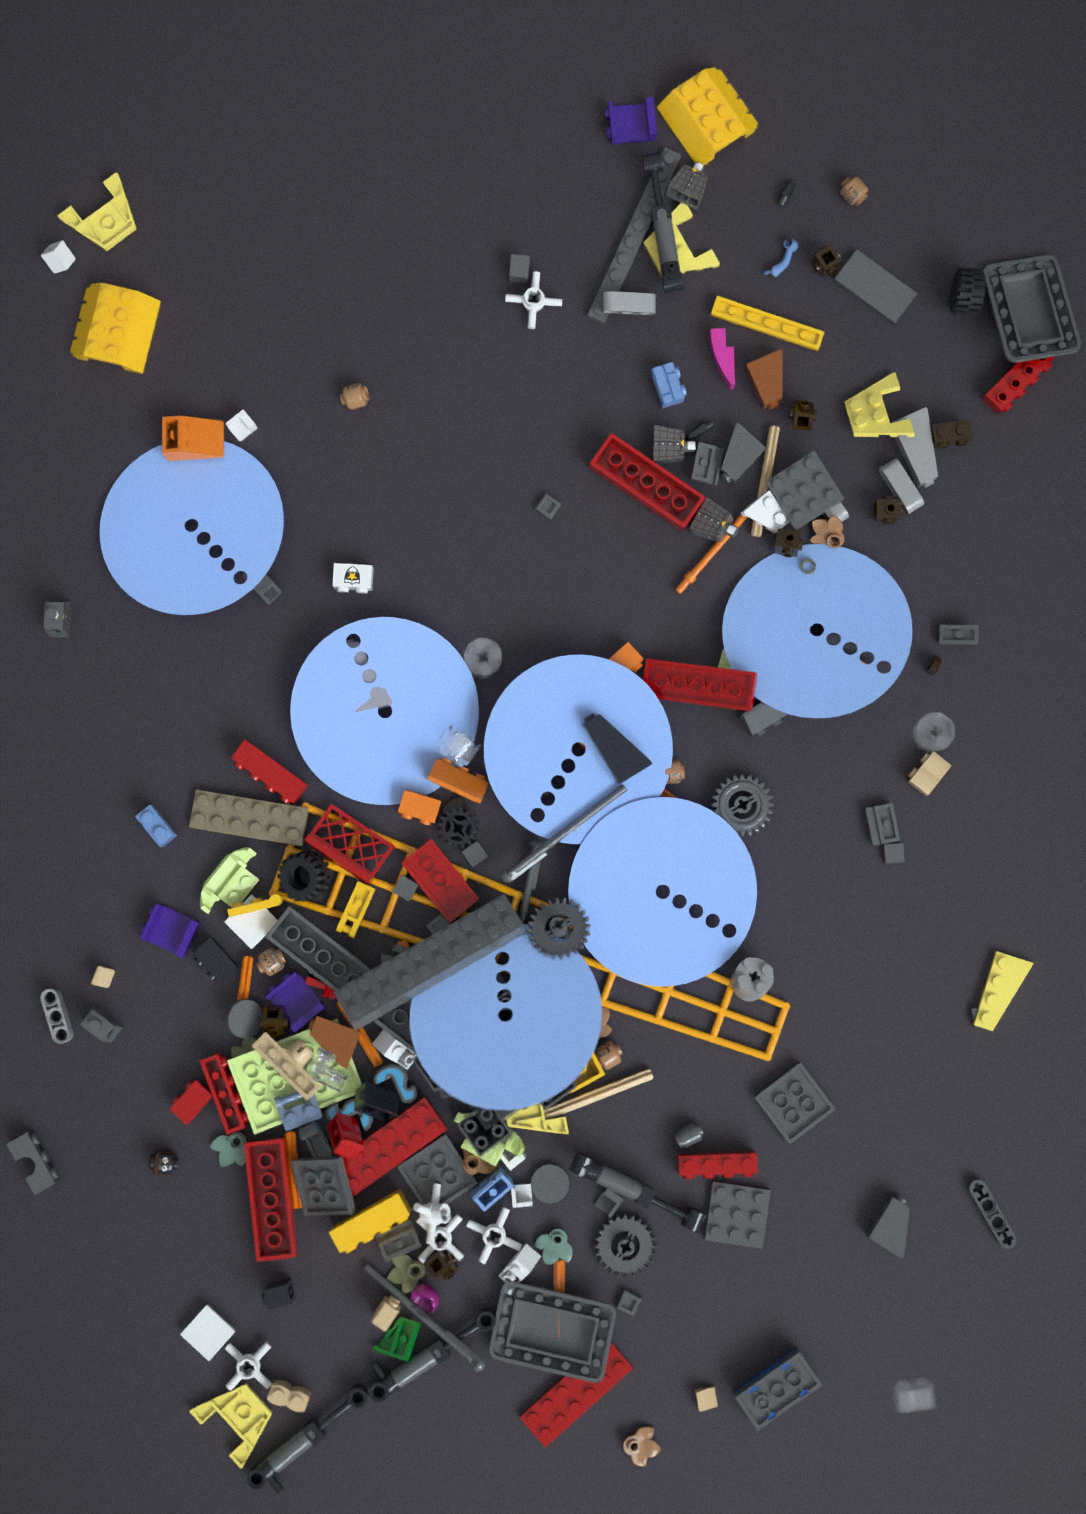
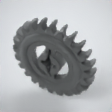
M743 773L740 775V779L734 774L733 781L726 777L727 784L720 782L719 784L722 789H715L718 796H712L716 803L711 804L712 807H716V810L713 812L723 818L736 833L740 831L742 837L745 831L751 836L752 829L758 833V826L765 828L763 821L769 822L770 819L767 817V814H773L768 808L774 806L773 803L768 802L773 798V796H767L770 789H763L765 782L759 785L758 777L752 781L751 774L745 779ZM746 791L752 794L749 798L745 796L736 798L733 802V807L729 809V799L735 792ZM752 798L754 799V800L748 802L747 805L744 806V807H745V810H743V808H740V809L738 808V809L734 810L733 812L731 811V810L735 809L736 807H738V805L740 804V803H739V800H740L741 802H747L748 800H750V799H752ZM756 801V810L750 818L738 819L733 816L734 813H747L751 809V804Z
M556 897L555 904L548 899V906L541 903L542 910L535 908L537 916L530 915L534 922L528 921V926L532 927V929H527L528 934H533L529 936V941H535L532 947H539L538 953L545 951L544 956L548 957L549 954H552V959L559 955L562 960L564 954L570 958V952L578 954L577 948L584 949L581 943L588 942L585 936L591 935L590 931H587V929L591 928V924H586L590 918L589 916L584 917L586 910L580 911V904L574 907V901L571 900L567 904L566 898L560 903ZM550 921V931L545 933V927L547 923ZM573 925L572 935L567 940L562 942L551 940L554 937L565 938L568 934V928Z
M626 1213L623 1214L622 1219L616 1214L615 1221L609 1217L610 1224L603 1222L604 1230L597 1229L601 1236L594 1237L599 1243L593 1245L594 1248L599 1249L595 1252V1256H601L598 1259V1263L605 1262L603 1270L610 1267V1275L616 1271V1275L619 1278L621 1272H623L624 1277L627 1278L628 1272L633 1277H635L636 1270L642 1274V1266L649 1269L646 1262H654L650 1255L657 1254L652 1248L658 1245L651 1242L656 1239V1236L649 1235L653 1228L646 1229L648 1222L641 1224V1217L635 1221L634 1214H631L628 1219ZM628 1231L627 1236H622L617 1240L618 1252L615 1256L611 1250L612 1239L616 1234ZM636 1235L640 1244L638 1253L631 1259L623 1260V1256H629L634 1252L633 1238ZM629 1241L630 1248L622 1251L621 1244H626Z

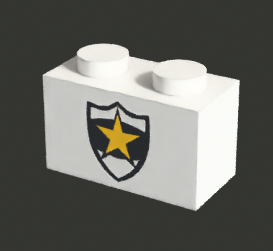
M334 563L333 587L337 589V592L347 593L349 590H356V593L366 594L368 591H372L374 568L372 565Z

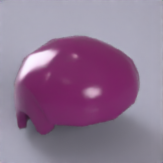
M417 1285L411 1292L410 1300L426 1312L433 1313L440 1302L438 1292L431 1285Z

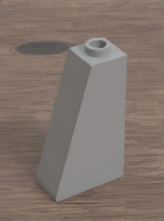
M927 407L894 421L898 422L909 418L911 420L915 437L898 435L894 439L917 488L921 486L926 488L933 485L934 480L938 477Z
M355 639L346 641L347 645L351 648H356L360 645L359 641L355 642ZM360 651L355 654L354 661L357 665L363 666L367 664L368 657L365 652ZM366 669L362 673V679L366 683H372L376 680V672L372 669ZM376 686L370 691L371 698L356 709L355 712L390 707L392 700L385 688Z

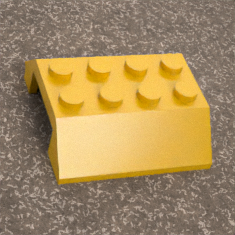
M715 67L704 69L675 88L656 108L694 163H701L703 166L714 159L715 153L742 135L746 138L754 133L758 125L753 115L747 114L749 110L741 98L737 99L738 94L730 83L726 84L728 79L723 72Z
M105 283L91 284L85 291L83 300L86 301V304H82L79 315L81 322H77L74 337H77V339L73 340L70 353L80 360L88 361L90 358L120 365L124 370L143 374L161 301L127 288Z

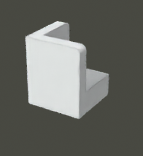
M63 240L50 244L41 254L53 273L67 270L75 261L74 255Z
M244 410L240 411L226 423L229 430L240 442L257 429L255 423Z
M505 1149L501 1159L509 1170H512L526 1159L527 1155L523 1152L521 1157H518Z
M531 1183L515 1184L511 1188L513 1208L532 1206Z

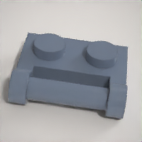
M298 1092L274 1098L285 1131L323 1118L315 1094L310 1098L311 1101L287 1110L284 1109V1104L303 1098Z

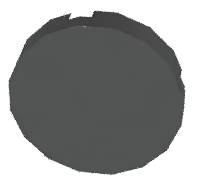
M247 999L234 1002L229 1007L230 1009L225 1017L229 1032L236 1037L244 1039L254 1036L261 1029L260 1018H263L261 1007L255 1001Z
M542 1165L532 1175V1192L537 1199L544 1203L559 1202L569 1190L568 1175L558 1165Z

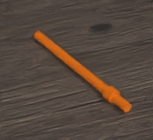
M740 514L732 525L739 528L748 517ZM725 535L721 542L716 541L696 566L683 576L684 579L675 588L678 594H681L689 584H692L697 579L696 576L727 542L730 536Z

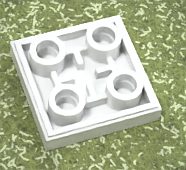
M251 894L243 904H251V900L257 898ZM268 909L229 917L225 923L253 949L269 933L278 919Z
M207 1304L180 1335L210 1361L236 1330Z

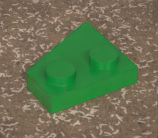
M400 1317L394 1324V1327L389 1329L384 1335L383 1340L373 1347V1350L409 1362L421 1323Z

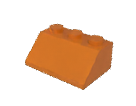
M441 757L440 760L436 759L427 780L480 804L489 785L486 782L487 778L478 773L473 776L468 773L469 769L461 765L456 768L451 765L452 761Z

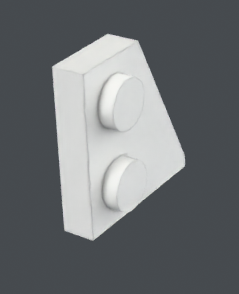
M770 490L763 493L741 512L742 516L753 519L755 523L765 526L767 530L773 533H777L778 529H782L790 522Z

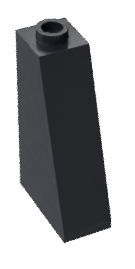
M593 713L584 718L585 723L582 726L617 784L623 783L653 764L648 757L600 714L595 716Z

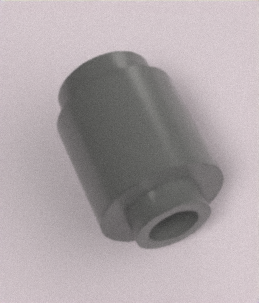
M692 1122L674 1134L682 1149L703 1140L701 1136L704 1133L699 1124L695 1125Z

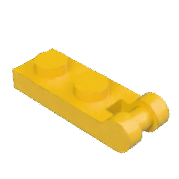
M357 881L336 931L340 933L345 932L354 939L376 890L375 888ZM347 920L354 922L352 927L346 925Z
M273 894L268 900L263 901L261 897L251 900V904L244 905L243 902L232 904V908L227 909L229 917H234L279 906L283 903V897L279 894Z

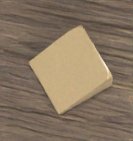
M103 965L97 966L91 982L92 985L108 988L115 970Z
M714 1386L695 1389L699 1412L718 1406Z

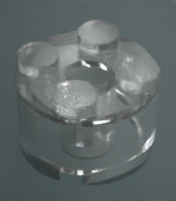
M477 638L470 642L465 649V665L471 674L477 678L494 676L502 666L503 657L501 649L491 639ZM486 654L488 660L480 662L479 656Z
M932 712L921 717L913 728V739L916 745L926 752H938L947 748L955 737L954 723L950 718L939 712ZM930 731H937V734L933 735L930 733Z
M450 724L437 741V750L445 756L449 754L453 757V762L458 766H468L481 748V745L478 744L476 746L474 744L475 740L459 728L456 730L452 729L454 725Z

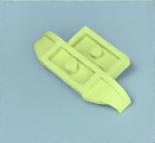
M245 847L225 856L203 884L200 896V908L203 911L209 913L215 901L218 902L220 899L231 907L232 904L240 903L244 900L259 881V878L245 868L247 866L246 863L257 854L249 847Z
M458 1112L454 1121L459 1123L472 1113ZM511 1129L509 1130L512 1134L481 1157L478 1156L467 1138L461 1148L494 1166L497 1165L505 1149L518 1157H521L525 1150L521 1138Z

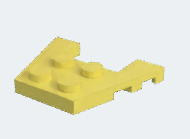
M117 172L103 182L114 198L82 221L72 206L57 215L62 222L105 251H108L137 230Z
M681 203L671 213L681 273L718 267L720 263L712 249L696 258L693 257L677 228V225L693 217L689 207ZM654 231L644 241L643 245L662 277Z
M896 372L844 402L854 437H879V435H890V437L907 435V437H915L910 418L890 423L882 395L900 390Z
M540 1103L522 1108L507 1119L508 1127L569 1134L566 1116L545 1120L544 1110Z
M247 1383L193 1407L189 1411L201 1425L217 1411L243 1439V1442L229 1455L240 1469L246 1463L273 1413Z

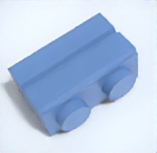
M673 362L652 368L651 376L662 408L684 402V396L687 393L684 384L680 385L678 378H681L678 366L674 367Z
M154 805L147 806L135 816L159 847H164L177 836V833Z
M499 1165L478 1186L476 1185L470 1190L471 1197L485 1212L513 1188L514 1184L512 1178Z

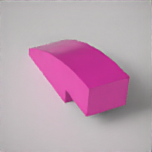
M726 328L710 329V348L715 365L728 388L733 389L735 385L734 347H726Z

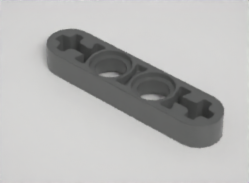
M972 1179L968 1184V1191L994 1237L1003 1248H1013L1016 1244V1236L984 1181ZM975 1183L982 1185L980 1191L984 1195L987 1193L986 1196L981 1197L977 1191H973ZM991 1200L992 1208L984 1210L982 1208L983 1201ZM995 1217L1002 1219V1224L998 1228L992 1225V1220ZM1004 1231L1008 1237L1011 1236L1009 1239L1010 1243L1002 1242L1004 1237L1002 1233L997 1235V1232Z

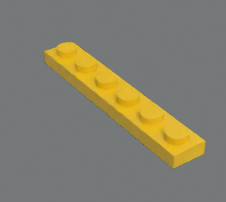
M717 296L711 312V316L815 351L819 350L825 333Z

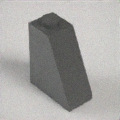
M739 423L735 425L720 470L722 479L727 483L731 482L733 485L766 449L763 444Z
M890 1195L866 1236L903 1259L910 1208L905 1205L907 1201L897 1195L894 1198Z

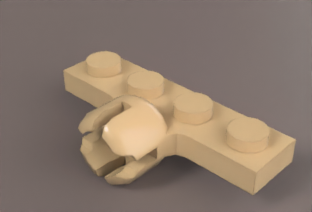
M265 1032L252 1045L306 1101L321 1088L303 1069L304 1065L314 1054L312 1049L306 1046L303 1040L297 1039L288 1049H283Z

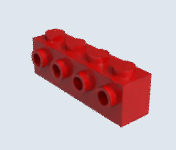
M1055 357L1018 362L982 400L997 415L1002 411L1006 413L1013 406L1011 402L1015 398L1019 400L1026 393L1024 389L1028 385L1032 387L1040 379L1037 375L1041 371L1045 374L1053 366L1050 362Z
M245 739L231 757L235 761L233 764L242 771L244 768L250 772L249 776L255 781L262 780L265 782L264 787L272 793L275 791L280 793V799L287 804L290 802L296 804L309 786Z
M221 1052L201 1060L200 1063L226 1134H230L247 1127L249 1119L246 1110L243 1111L241 1107L243 1102L239 1092L236 1093L234 1088L236 1083L233 1075L229 1074L227 1069L229 1066L228 1059Z
M755 1151L677 1154L678 1174L683 1176V1179H694L695 1175H702V1178H714V1175L722 1174L723 1178L734 1177V1174H741L742 1177H752L753 1173H758L757 1153Z

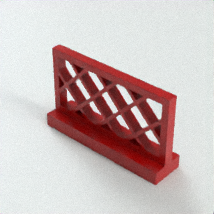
M333 804L328 807L314 829L304 840L307 845L368 886L395 848L394 845ZM332 810L339 814V822L329 823L328 816ZM353 823L356 827V832L345 834L343 824ZM341 824L343 834L331 836L330 826ZM328 827L329 837L320 838L316 835V832L319 828ZM368 833L371 835L372 843L361 845L359 834ZM357 835L359 845L347 847L346 837ZM344 838L345 848L336 849L333 847L332 839ZM384 844L389 849L385 854L377 855L375 845ZM373 846L375 856L363 858L362 847ZM359 848L361 858L351 859L348 850ZM375 859V869L372 872L367 870L364 861Z

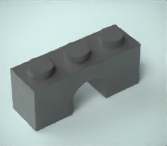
M29 1131L6 1145L15 1161L23 1157H29L34 1161L35 1171L25 1179L34 1195H37L59 1182V1173L55 1167L50 1165L49 1155L45 1150L41 1149L39 1145L40 1139L37 1134Z

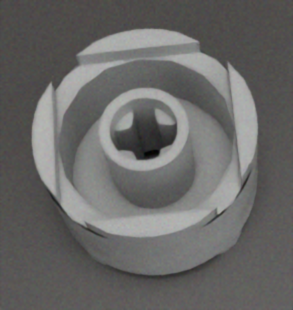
M746 958L732 973L731 986L735 991L734 993L740 999L750 1002L762 998L773 984V968L762 959Z

